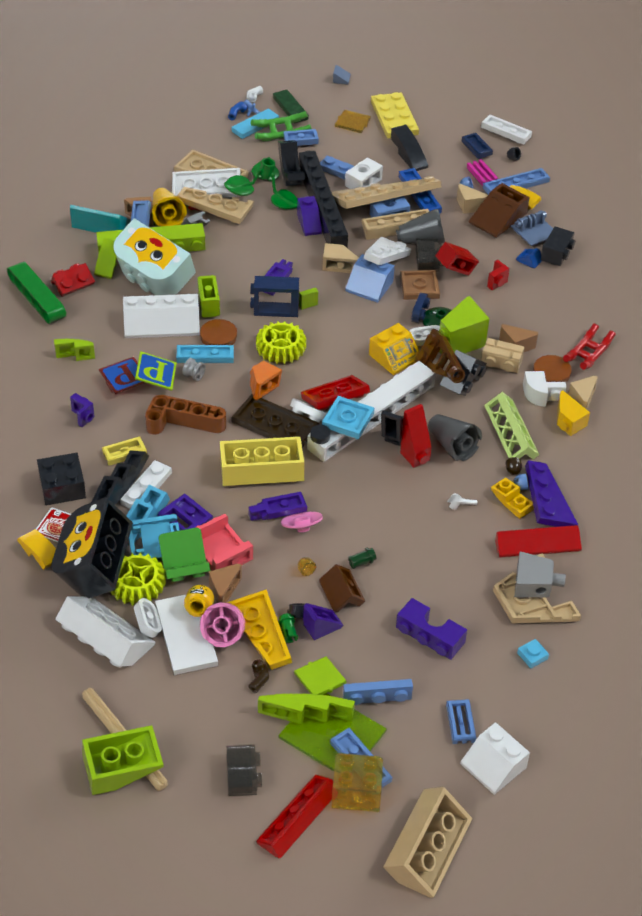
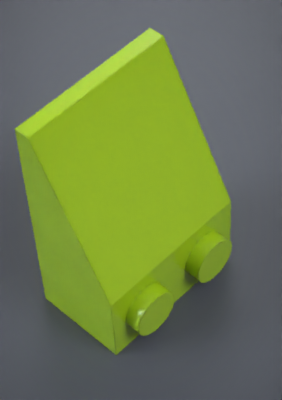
M152 725L82 739V756L92 795L118 790L164 767Z

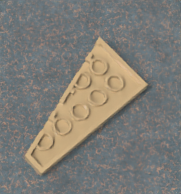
M427 176L420 180L383 185L371 184L369 187L332 191V195L336 204L348 209L441 188V181L434 178V176Z

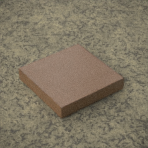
M436 270L400 271L404 300L417 299L420 292L428 294V298L440 299Z

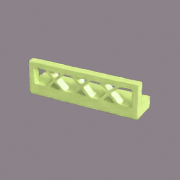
M501 392L484 405L509 458H521L525 454L532 459L539 456L513 399L504 392ZM500 403L498 412H493L492 407ZM501 417L507 418L504 426L499 425ZM508 430L513 431L511 440L506 439ZM514 445H520L521 449L513 454Z

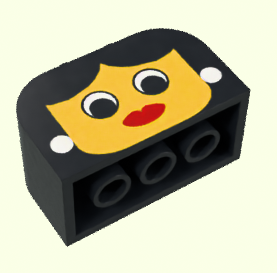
M107 497L79 507L67 518L62 527L51 567L53 572L81 597L92 598L115 590L133 522Z

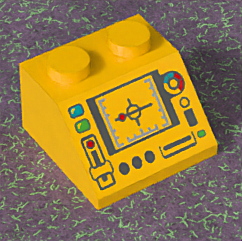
M400 323L370 338L369 355L392 375L416 363L414 360L419 349L411 332Z

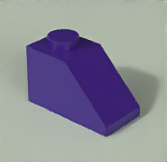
M315 197L297 198V216L304 235L322 234L319 209Z

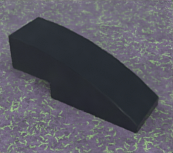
M405 124L392 128L391 140L398 147V154L410 168H415L416 171L428 168L425 155L409 127Z
M382 410L381 436L384 437L386 442L401 446L403 416Z

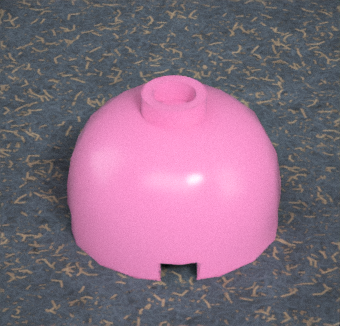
M219 602L209 606L200 619V630L204 639L213 646L227 647L235 644L242 637L245 630V619L238 607L230 603Z

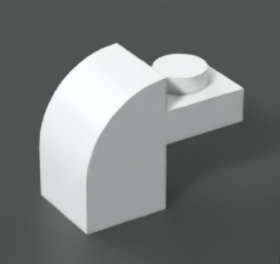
M525 371L523 380L524 394L531 403L546 407L547 401H559L560 392L562 390L566 392V382H546L544 371Z

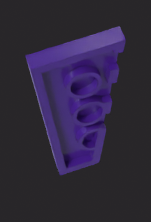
M528 460L525 469L537 523L555 527L578 525L547 464Z

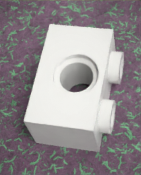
M367 157L345 173V186L349 189H354L357 187H369L371 184L378 183L382 180L383 166Z

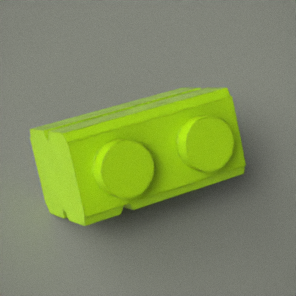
M216 276L197 277L202 317L219 316L220 299Z

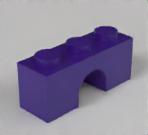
M411 598L397 614L396 628L403 634L413 637L420 644L435 650L439 655L452 660L466 642L467 629L450 619L442 626L429 625L430 608Z

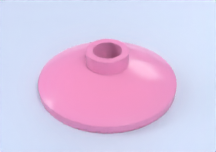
M303 512L283 518L281 524L283 527L297 529L298 532L302 533L309 531L311 526L319 523L323 516L319 512Z

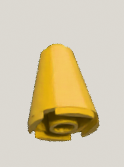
M166 188L156 189L153 193L152 218L156 225L161 227L181 225L184 217L187 215L184 202Z

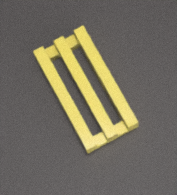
M140 436L102 447L103 455H105L109 466L124 462L130 450L145 451L147 453Z

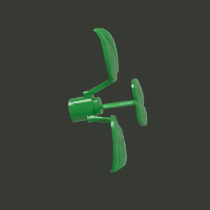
M270 157L263 158L253 166L251 172L254 179L251 182L248 178L241 175L232 176L224 182V186L231 193L239 196H248L254 192L252 185H254L258 178L272 181L274 193L271 196L272 203L281 209L297 208V197L292 192L286 189L276 190L275 180L279 178L280 173L275 166V161Z

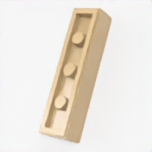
M422 209L362 219L365 238L370 240L380 238L381 236L397 235L396 230H399L400 225L428 213L429 210Z

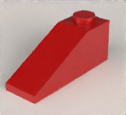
M422 404L405 410L403 417L400 453L415 468L430 461L432 448Z

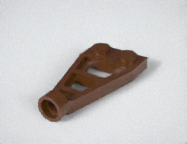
M433 328L426 337V341L421 350L418 351L414 361H420L430 368L433 373L447 377L453 383H460L465 377V372L462 370L448 339L440 331ZM441 349L443 353L437 363L434 364L433 361ZM449 359L450 363L448 364L446 370H443L445 364Z

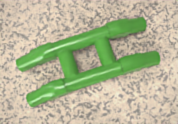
M306 111L268 120L252 119L250 122L251 126L262 128L269 126L271 132L255 133V139L263 141L284 138V131H277L276 125L285 123L287 131L312 129L310 124L294 129L291 123L308 117Z

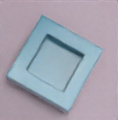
M536 639L519 647L517 654L530 669L549 658V653Z

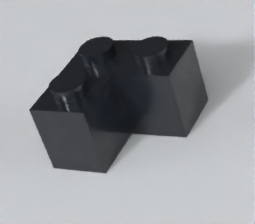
M456 350L455 355L462 370L465 372V377L460 383H453L449 378L443 377L440 385L466 396L473 387V379L479 380L480 377L484 376L487 363Z

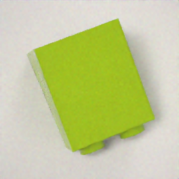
M468 296L440 321L439 331L448 339L454 353L456 350L468 353L485 346L489 317Z

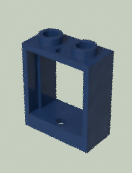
M255 276L254 283H251L250 294H254L250 302V308H254V316L298 318L299 277ZM259 292L291 293V303L259 302Z

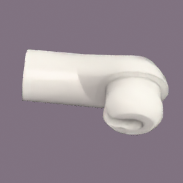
M258 86L248 90L247 100L255 102L257 95L263 93V88Z

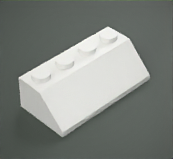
M198 294L123 297L125 338L200 335Z
M67 596L55 619L62 624L63 629L75 633L78 636V640L85 644H90L94 647L93 650L96 653L106 656L110 659L112 665L119 668L135 664L156 643L93 597Z

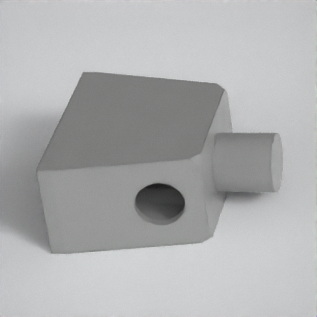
M520 552L517 563L514 597H549L552 586L564 587L566 574L553 573L554 562L551 559Z

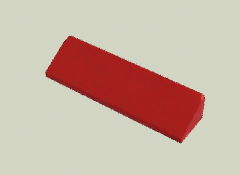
M578 525L498 531L495 538L499 557L519 556L520 552L536 555L582 550Z
M314 775L257 839V844L275 857L281 858L336 796L338 789L333 780Z

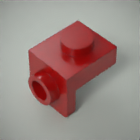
M499 260L494 261V268L489 273L487 287L494 290L507 283L510 268Z

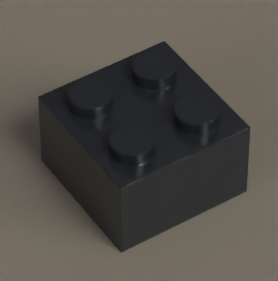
M78 452L37 459L45 506L86 499L85 483Z

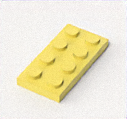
M402 92L371 96V103L387 139L391 138L392 128L405 124L414 135H419V128Z

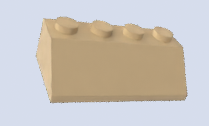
M445 787L424 789L383 867L399 884L434 898L471 823L472 817Z

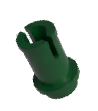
M368 547L362 552L348 556L352 569L366 563L372 564L377 559L374 549Z

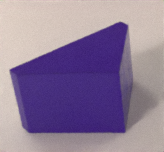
M309 603L304 605L303 626L313 640L319 639L344 626L333 610Z

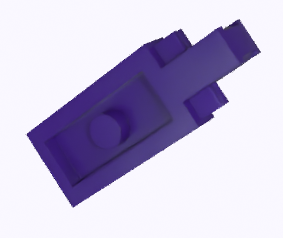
M302 492L262 499V502L257 503V505L248 507V515L251 521L268 520L307 512V504Z

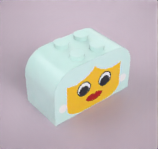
M135 218L115 239L114 252L123 274L130 282L139 284L145 292L150 291L154 295H175L196 273L189 252Z

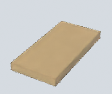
M191 150L174 166V172L239 167ZM240 168L241 176L249 177V171Z

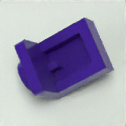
M74 393L70 397L71 409L77 414L78 426L83 427L95 417L93 403L87 398Z

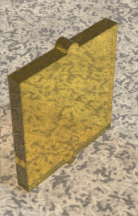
M344 110L341 116H338L335 127L362 133L365 127H368L371 116Z

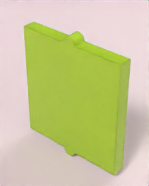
M327 656L314 662H308V665L294 670V674L310 694L323 695L328 692L332 693L334 689L347 684L346 679Z

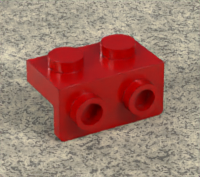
M76 263L70 269L65 271L61 269L54 272L51 283L56 285L62 297L93 285L95 280L86 263L81 265Z

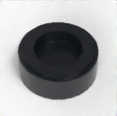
M316 425L311 428L310 438L314 443L325 444L330 440L331 431L325 425Z

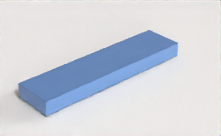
M543 168L483 183V189L489 195L501 183L509 187L510 185L529 188L548 183L550 177Z

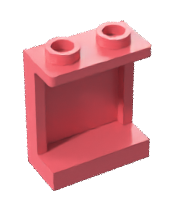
M226 514L196 526L201 530L206 561L209 562L212 571L234 564L243 565L253 560V545L249 540L243 542L228 524V516Z

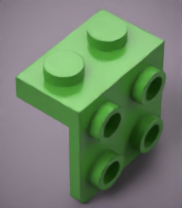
M195 527L159 535L163 568L167 579L171 578V581L174 582L184 580L186 575H192L193 578L205 576V572L210 571L209 562L206 561L202 533L199 528Z

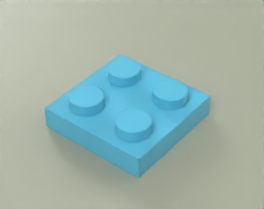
M338 396L324 417L322 425L327 426L332 431L359 439L374 415L375 408Z

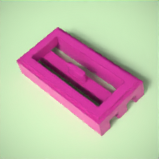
M482 159L478 163L477 161H473V164L467 163V169L482 186L483 183L498 179Z

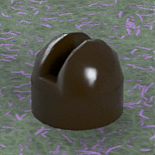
M512 457L505 462L506 469L510 474L516 475L520 473L522 469L520 458Z

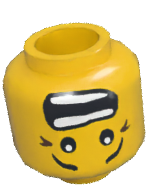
M205 585L191 587L184 599L186 611L194 617H202L207 608L214 603L213 592Z

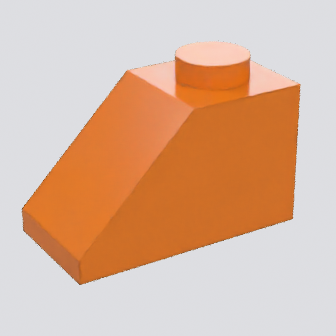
M264 360L252 367L250 371V387L255 400L260 399L279 386L282 374L281 369Z

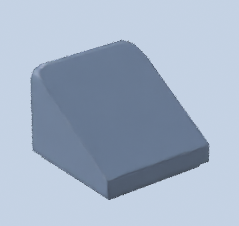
M335 65L333 83L348 85L351 74L340 66Z

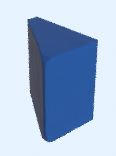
M525 249L516 260L531 268H536L542 262L540 249Z

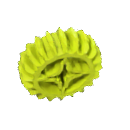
M277 321L275 324L270 322L269 326L264 325L263 329H259L256 337V348L259 355L263 357V360L268 359L269 363L274 361L276 364L283 362L285 365L286 362L292 363L293 360H298L300 356H303L306 349V337L303 330L299 329V325L293 326V323L287 324L286 321L283 323Z
M131 552L129 557L124 555L116 589L110 591V593L115 595L117 601L122 599L124 604L130 602L132 606L141 598L148 599L149 601H151V598L157 599L158 593H162L163 587L166 584V573L162 563L158 562L156 557L151 558L149 554L143 556L141 552L138 555H134Z

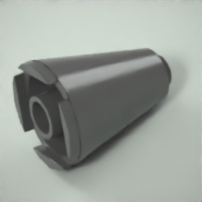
M438 209L400 225L399 230H396L398 241L401 240L402 243H445Z
M440 414L433 416L429 420V431L456 461H466L478 450L479 446H477L479 440H482V432L478 426Z

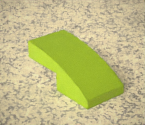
M103 239L94 275L112 279L117 265V257L114 252L115 240Z
M54 339L56 358L75 356L76 361L95 359L93 342L81 339Z

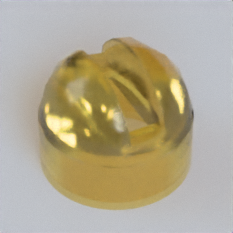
M304 557L298 561L297 567L303 576H309L316 570V564L312 559Z

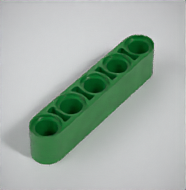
M25 261L7 268V274L12 283L48 324L66 317V310L63 304Z

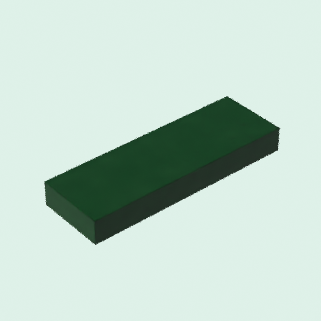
M287 89L273 93V99L288 116L305 111ZM307 113L308 117H306V118H304V119H301V121H298V122H302V121L308 120V119H309V114Z

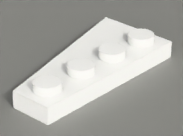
M381 236L365 252L364 259L377 265H382L410 256L412 249L406 247L405 243L394 242Z

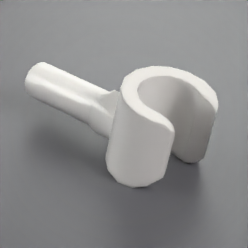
M456 493L452 494L447 501L451 503L449 507L453 510H456L460 504L477 505V500L464 499Z

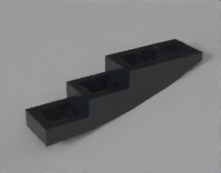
M130 450L124 463H117L111 476L103 477L91 503L107 497L114 505L117 504L142 471L149 455L145 451Z

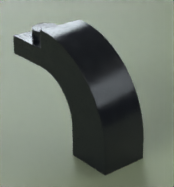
M278 141L280 167L285 185H302V180H305V173L301 171L299 165L297 141Z

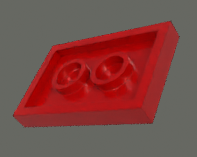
M350 375L302 391L301 397L317 410H325L333 405L338 396L347 399L361 398L364 394L370 393V387L367 383Z

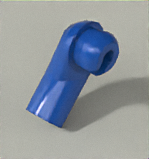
M242 101L230 108L228 118L235 120L238 111L240 110L244 113L247 110V105Z

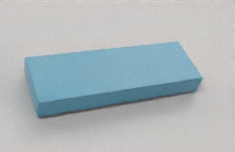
M268 108L232 126V132L243 139L263 129L262 127L251 126L250 122L252 119L268 120L279 118V115Z
M177 345L176 360L177 363H185L189 358L195 359L197 363H234V345Z

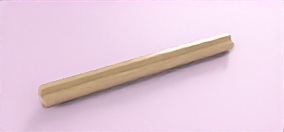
M93 688L83 691V699L111 734L126 731ZM159 770L146 775L156 790L161 791L167 787V779Z

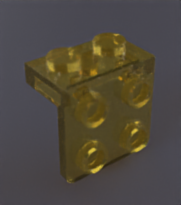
M337 754L335 757L332 808L380 812L383 759L379 756Z

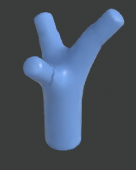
M249 100L244 101L248 109L247 116H250L251 112L260 113L255 108V103L252 104Z

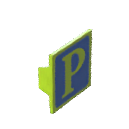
M140 351L135 379L172 391L177 363Z

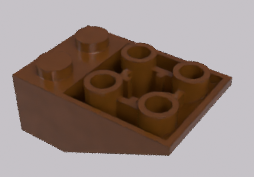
M501 183L489 193L471 217L469 223L497 238L510 228L511 225L515 224L517 219L527 214L530 197Z

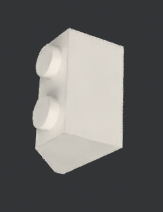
M495 722L479 735L460 764L495 795L527 768L530 752Z

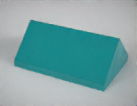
M70 204L72 228L91 232L124 230L131 220L119 214Z

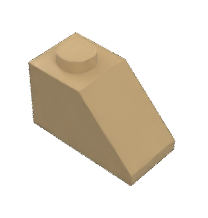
M325 243L322 271L351 273L359 257L344 245Z

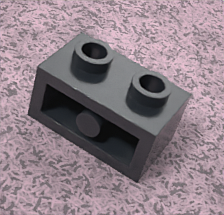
M554 226L543 245L541 260L561 266L563 261L568 259L570 250H573L576 240L573 239L575 232Z

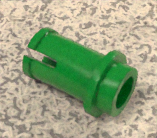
M289 613L281 615L278 623L282 628L285 642L293 643L292 637L297 641L298 635L294 626L295 618Z

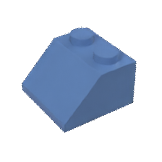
M362 254L353 266L345 291L378 303L393 283L395 265L389 263L377 265L365 260L364 254Z

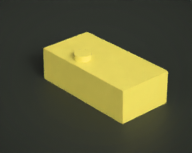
M300 437L220 441L223 486L304 481V457Z

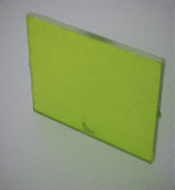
M354 709L352 721L329 716L327 723L304 717L302 724L289 722L278 738L348 780L354 771L330 744V739L350 728L367 749L371 751L385 734L387 728Z

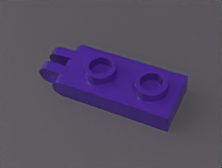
M284 259L279 263L275 262L265 276L289 277L293 270V262L288 261L286 264L287 261ZM264 292V293H267V294H270V295L273 296L276 292Z

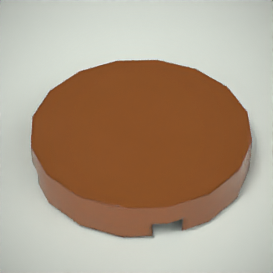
M223 319L208 321L200 329V339L204 345H233L237 338V328L235 325Z
M556 355L540 357L536 360L533 371H544L546 382H567L572 372L569 362H565L562 357Z

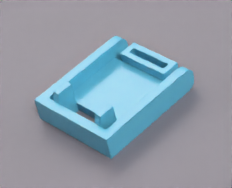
M171 514L131 520L133 525L129 536L130 551L134 555H138L141 552L143 556L149 554L151 558L156 557L158 561L162 560L158 537L162 533L179 531L178 522L169 524V522L177 520V515ZM141 532L143 548L136 549L135 551L133 534Z

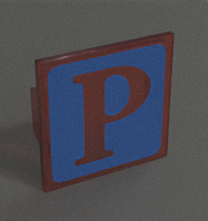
M134 357L99 369V372L106 380L107 386L115 394L145 384V382L135 379L138 362Z

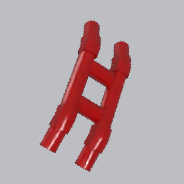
M593 323L581 341L563 356V360L569 362L579 356L586 359L580 363L581 369L584 370L592 367L600 355L608 349L616 333L610 330L603 341L598 344L592 341L599 329V326ZM587 346L595 351L591 354L582 349Z

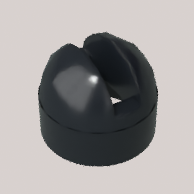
M510 148L507 151L508 159L513 161L519 160L521 157L520 148Z

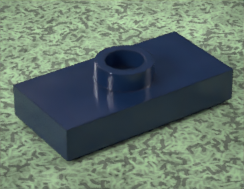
M476 132L462 136V143L478 159L493 155V150Z

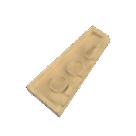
M183 187L177 195L185 205L238 224L243 221L254 203L251 200L247 202L239 201L237 197H232V199L223 198L222 194L217 193L208 195L206 191Z

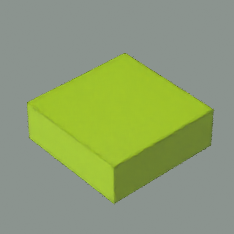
M316 287L299 292V307L301 310L318 305V290Z

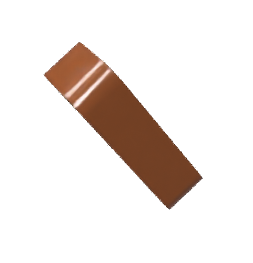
M156 395L153 397L145 413L146 430L153 435L160 434L167 423L213 433H221L226 429L225 409L166 395Z

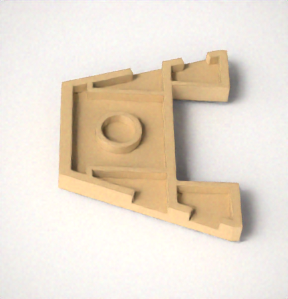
M543 553L537 555L539 557L545 558ZM514 572L493 587V592L511 623L580 621L581 614L572 601L551 607L546 597H514L516 573Z

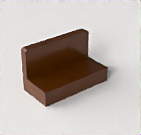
M335 564L319 579L334 612H339L348 603L360 607L365 602L350 569Z

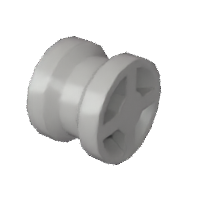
M189 358L184 364L183 375L191 376L194 380L199 381L205 373L206 365L202 362L197 363L195 359Z

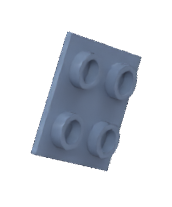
M542 210L519 218L514 225H511V228L530 246L546 241L553 230L545 221L547 213Z

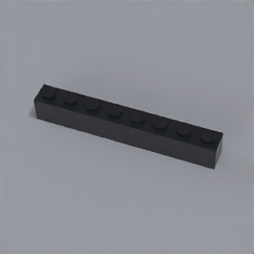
M316 151L299 152V165L301 171L305 173V180L303 182L308 196H314L316 199L321 229L326 243L340 244L348 248V233Z

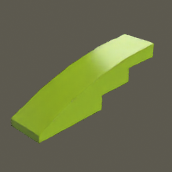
M273 694L259 696L258 713L298 724L303 723L304 717L327 723L329 716L352 721L354 715L355 701L333 696Z

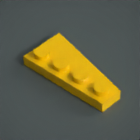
M267 589L226 602L238 607L243 613L245 619L244 633L271 670L292 663Z

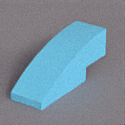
M149 485L141 499L135 500L126 516L130 520L157 517L158 513L166 507L170 498L167 492ZM141 532L133 534L134 543L141 537Z

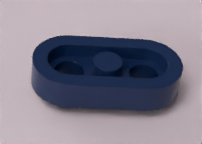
M420 292L413 308L411 322L420 323V320H424L425 309L429 308L431 298H428V294Z

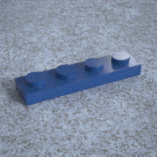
M415 168L399 171L398 177L402 182L422 179ZM430 190L411 194L421 210L428 209L430 212L438 209L439 214L442 212V207Z

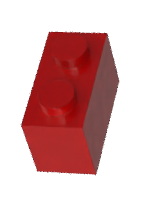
M445 242L435 255L447 269L468 276L479 263L468 249Z

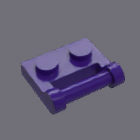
M185 493L163 508L157 515L158 517L176 514L189 525L188 528H185L178 522L179 530L195 528L213 519V515Z

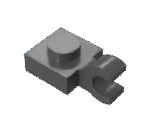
M201 211L187 217L181 225L203 223V226H206L211 220L203 219L202 216L205 212Z

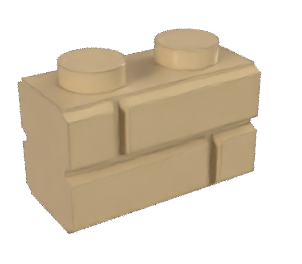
M488 338L482 352L481 361L487 363V367L518 373L525 347Z

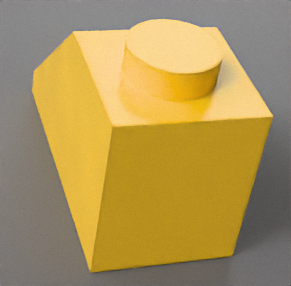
M562 390L557 407V425L561 430L572 436L587 427L590 412Z

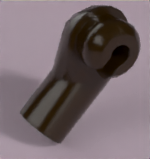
M260 659L252 663L255 679L248 687L253 693H257L269 680L267 666Z

